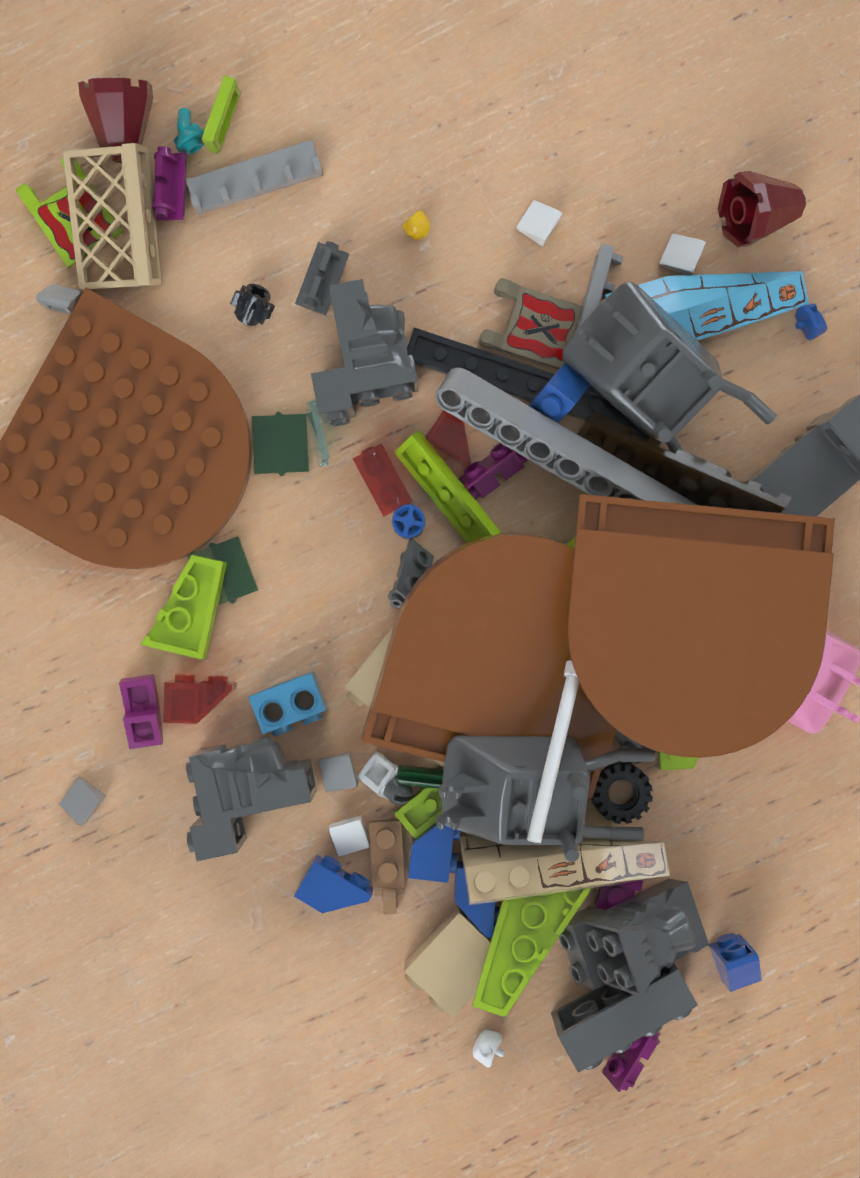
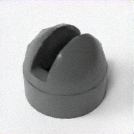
M395 776L387 783L383 794L397 805L405 804L410 800L413 788L411 785L398 784L397 776Z

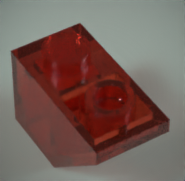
M175 674L174 680L164 682L163 723H199L237 689V682H228V676L209 675L208 681H195V675Z

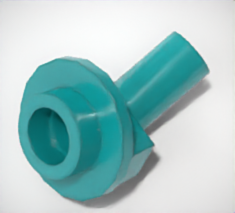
M179 109L177 119L179 134L174 139V143L178 152H186L187 155L199 151L204 146L202 140L204 131L197 123L191 124V111L189 109Z

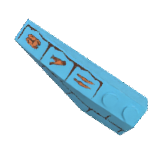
M803 271L665 276L638 284L696 340L730 331L809 304ZM611 293L603 295L604 299H606Z

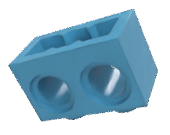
M314 671L248 697L262 734L272 732L273 737L292 730L290 724L303 720L304 725L323 718L321 712L326 711L328 708ZM300 691H308L313 695L314 704L312 707L303 708L298 704L297 695ZM269 703H277L281 706L283 710L281 719L274 720L267 715L266 707Z

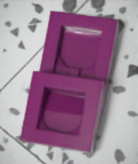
M154 674L121 679L119 686L125 710L123 722L129 749L162 745L161 713Z

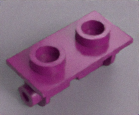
M159 146L157 147V152L154 153V203L151 204V208L155 212V221L184 220L187 153H171V148Z
M498 443L490 450V455L482 461L470 464L464 470V474L458 479L468 488V492L475 500L479 497L483 499L500 486V483L494 476L499 472L506 481L523 469V464L528 460L507 446Z
M660 1032L653 1036L639 1038L633 1042L628 1050L622 1053L614 1052L609 1058L602 1073L618 1092L621 1089L627 1091L629 1087H634L635 1081L644 1068L639 1059L642 1057L649 1060L654 1049L660 1043L658 1039L661 1035Z

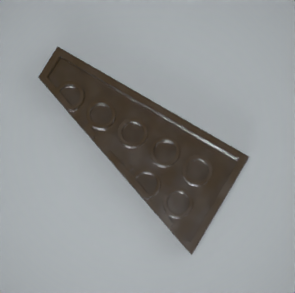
M594 412L590 414L577 433L582 438L700 506L781 513L787 508L792 497L781 492L777 498L760 491L762 484L753 480H749L748 483L737 481L731 478V473L727 469L678 449L676 454L660 447L661 441L649 437L648 440L633 436L629 427Z

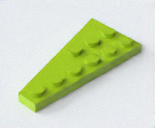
M592 888L503 900L472 1007L506 1017Z

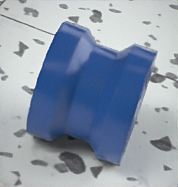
M406 504L400 506L392 516L394 531L404 539L418 537L425 527L423 512L414 505Z

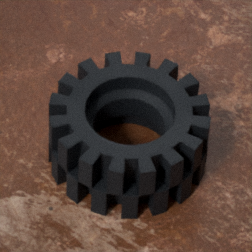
M618 761L601 769L591 800L599 813L607 820H613L617 824H621V822L629 824L632 823L634 818L637 820L642 818L640 814L643 811L647 813L649 810L647 805L653 799L650 792L653 789L648 781L649 778L638 767L629 762ZM617 780H627L633 787V796L625 804H616L609 798V788Z

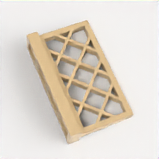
M129 143L115 147L63 151L79 290H84L85 287L90 290L162 285L155 212L151 208V204L154 202L148 147L137 143ZM112 155H121L122 170L115 178L103 166ZM101 156L98 162L93 158ZM75 158H86L94 166L84 181L76 174ZM99 172L112 182L102 197L89 186ZM117 188L126 196V205L120 213L107 203ZM85 191L98 201L88 215L79 206V199ZM103 207L115 217V220L106 232L93 221ZM121 223L130 233V240L124 248L111 237ZM89 225L102 236L92 250L83 240V233ZM106 242L110 243L119 252L110 266L97 255ZM124 258L133 264V280H124L115 272V269ZM93 260L105 270V273L98 282H88L87 267ZM110 276H112L116 281H107V280L109 279Z

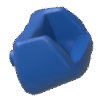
M816 304L804 305L797 309L795 314L797 323H795L796 329L801 328L807 340H813L827 331L826 322L817 310Z

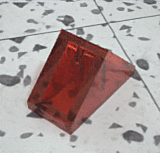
M443 410L425 438L431 445L461 466H469L471 460L464 421Z

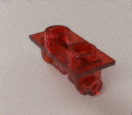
M382 443L375 447L366 448L360 455L353 458L383 517L396 511L399 507L413 502Z

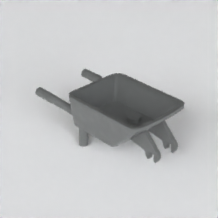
M634 282L621 284L606 299H603L581 326L575 329L574 335L563 349V358L572 369L590 383L593 388L644 434L664 442L670 452L675 454L678 449L683 450L675 436L719 390L743 401L767 425L777 416L754 393L723 379L716 358Z
M455 736L447 745L442 784L439 786L442 814L437 817L436 825L441 830H444L446 825L453 830L462 831L503 845H561L565 858L570 862H574L579 858L576 844H579L583 837L610 841H643V827L584 825L590 784L589 772L618 761L654 762L655 750L650 748H619L585 761L578 741L574 738L566 737L541 843H534L528 841L527 836L552 737Z

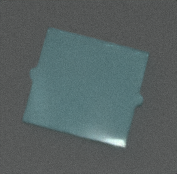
M316 400L307 403L306 414L319 467L328 465L329 453Z

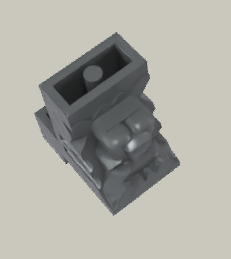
M363 279L329 285L345 367L311 373L318 413L324 423L330 422L331 427L349 424V418L356 417L354 404L360 403L361 407H370L380 404V399L393 397V401H400L412 398V393L418 392V379L413 356L407 353L408 343L404 335V312L396 310V307L393 305H369Z
M860 395L848 399L839 408L816 417L806 428V433L797 436L794 439V444L785 447L778 456L772 459L762 470L757 471L745 483H748L749 480L762 484L760 491L777 498L780 492L792 497L787 508L781 512L783 514L817 517L860 480Z
M269 736L260 738L247 745L241 743L229 749L224 744L204 747L196 751L189 757L190 762L186 763L188 780L190 783L194 782L197 796H193L194 811L196 816H200L191 825L190 832H187L189 851L191 853L195 852L196 861L237 853L247 839L242 816L311 802L317 791L311 760L286 762L279 744L273 742Z
M667 879L606 910L588 906L575 913L559 936L560 944L567 952L571 962L569 966L570 973L578 985L592 990L608 985L640 997L647 994L646 991L654 978L660 976L662 968L669 969L673 966L675 960L682 958L687 952L696 953L709 945L688 882L675 879Z

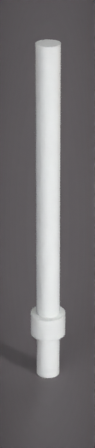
M571 660L566 661L563 673L566 680L527 840L534 843H541L578 691L579 681Z

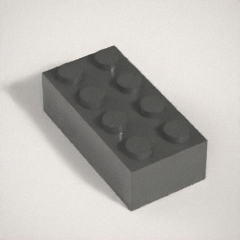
M675 964L669 969L662 968L660 976L654 978L646 991L647 994L641 997L608 985H603L551 1013L558 1038L578 1073L584 1069L591 1070L596 1068L605 1057L614 1052L622 1053L628 1050L634 1041L643 1036L655 1035L662 1029L664 1024L673 1019L680 1020L687 1017L692 1012V1009L698 1006Z

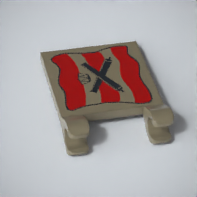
M504 278L499 279L495 285L494 294L499 297L515 300L505 336L485 329L480 335L479 344L560 369L566 363L563 358V349L575 333L583 306L522 287Z

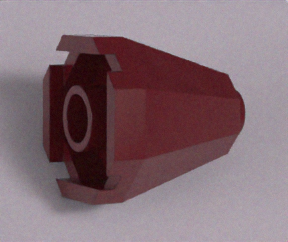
M130 78L88 79V84L84 81L78 82L79 97L100 148L122 146V144L129 143L142 145L153 102L152 85L148 81L138 80L139 87L131 86ZM112 155L111 162L122 163L121 155Z
M752 171L738 172L734 175V179H728L723 183L717 208L719 218L725 217L727 225L721 226L723 235L737 248L750 246L801 218L806 207V198L803 190L797 185Z

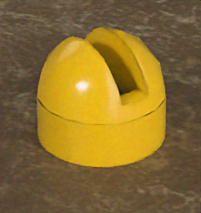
M419 210L401 228L410 238L421 240L428 235L431 225L428 217L422 210Z

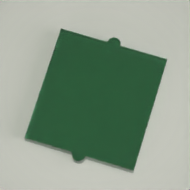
M277 412L275 415L252 416L254 474L278 473L280 476H284L285 473L309 472L306 414L282 415L281 412Z
M238 536L219 544L210 543L208 548L187 555L188 559L192 555H198L227 562L218 605L229 601L230 603H235L237 598L258 591L256 581Z

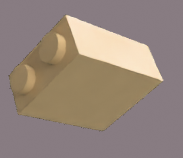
M457 905L405 960V978L415 989L419 990L422 988L429 994L430 1002L438 1011L443 1013L446 1010L454 1017L476 993L491 938L485 937Z

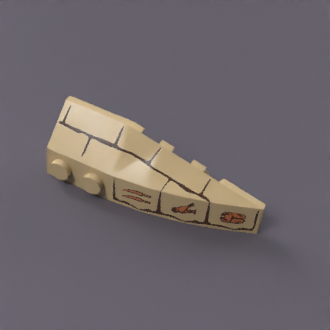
M474 835L460 836L469 905L670 876L664 842L649 840L610 841L583 837L582 841L576 844L579 858L574 862H570L565 858L561 845H503Z

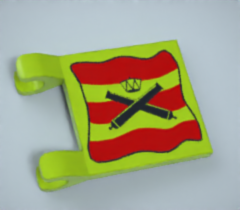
M62 158L61 163L64 167V159ZM74 159L76 174L84 181L87 176L77 160ZM26 183L17 187V194L34 216L66 266L70 268L75 265L67 186L42 203L33 189ZM90 184L89 186H90L95 192H97V191L95 190V188L93 187V185ZM85 191L79 199L80 209L88 215L98 201ZM103 207L93 221L106 232L115 218ZM90 225L83 233L84 243L91 250L102 237ZM120 226L112 234L111 237L113 239L124 233Z

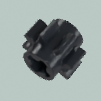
M254 283L247 286L242 285L240 291H235L230 303L236 307L234 311L236 318L249 326H256L258 323L264 324L265 319H270L275 305L269 303L271 298L269 291L263 286Z

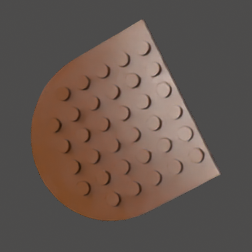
M85 287L0 440V515L83 560L102 566L143 569L167 565L181 560L205 546L219 534L237 510L244 495L251 469L252 443L248 419L243 405L228 379L202 353Z
M580 494L567 612V643L570 659L579 684L594 708L607 722L633 741L652 750L681 757L703 758L734 753L762 741L777 731L794 715L806 699L817 678L823 659L834 556L832 545L835 518Z
M497 534L476 539L457 547L430 566L416 581L399 610L361 735L362 742L444 762L447 745L455 736L552 737L566 680L563 673L566 661L571 660L567 643V612L574 549L558 541L533 534ZM579 684L566 737H571L578 741L584 759L587 761L610 752L617 729L607 722L594 708ZM605 767L589 772L588 798L592 799L601 769Z

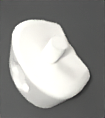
M488 1029L481 1032L473 1047V1057L484 1066L491 1067L494 1054L500 1057L504 1055L505 1051L498 1048L503 1040L502 1034Z

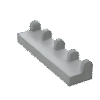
M309 140L186 179L193 207L197 214L200 215L323 176L313 141Z
M601 244L597 251L577 327L581 326L599 306L602 292L611 293L615 290L614 284L605 282L610 263L622 264L623 256L613 253L615 247Z

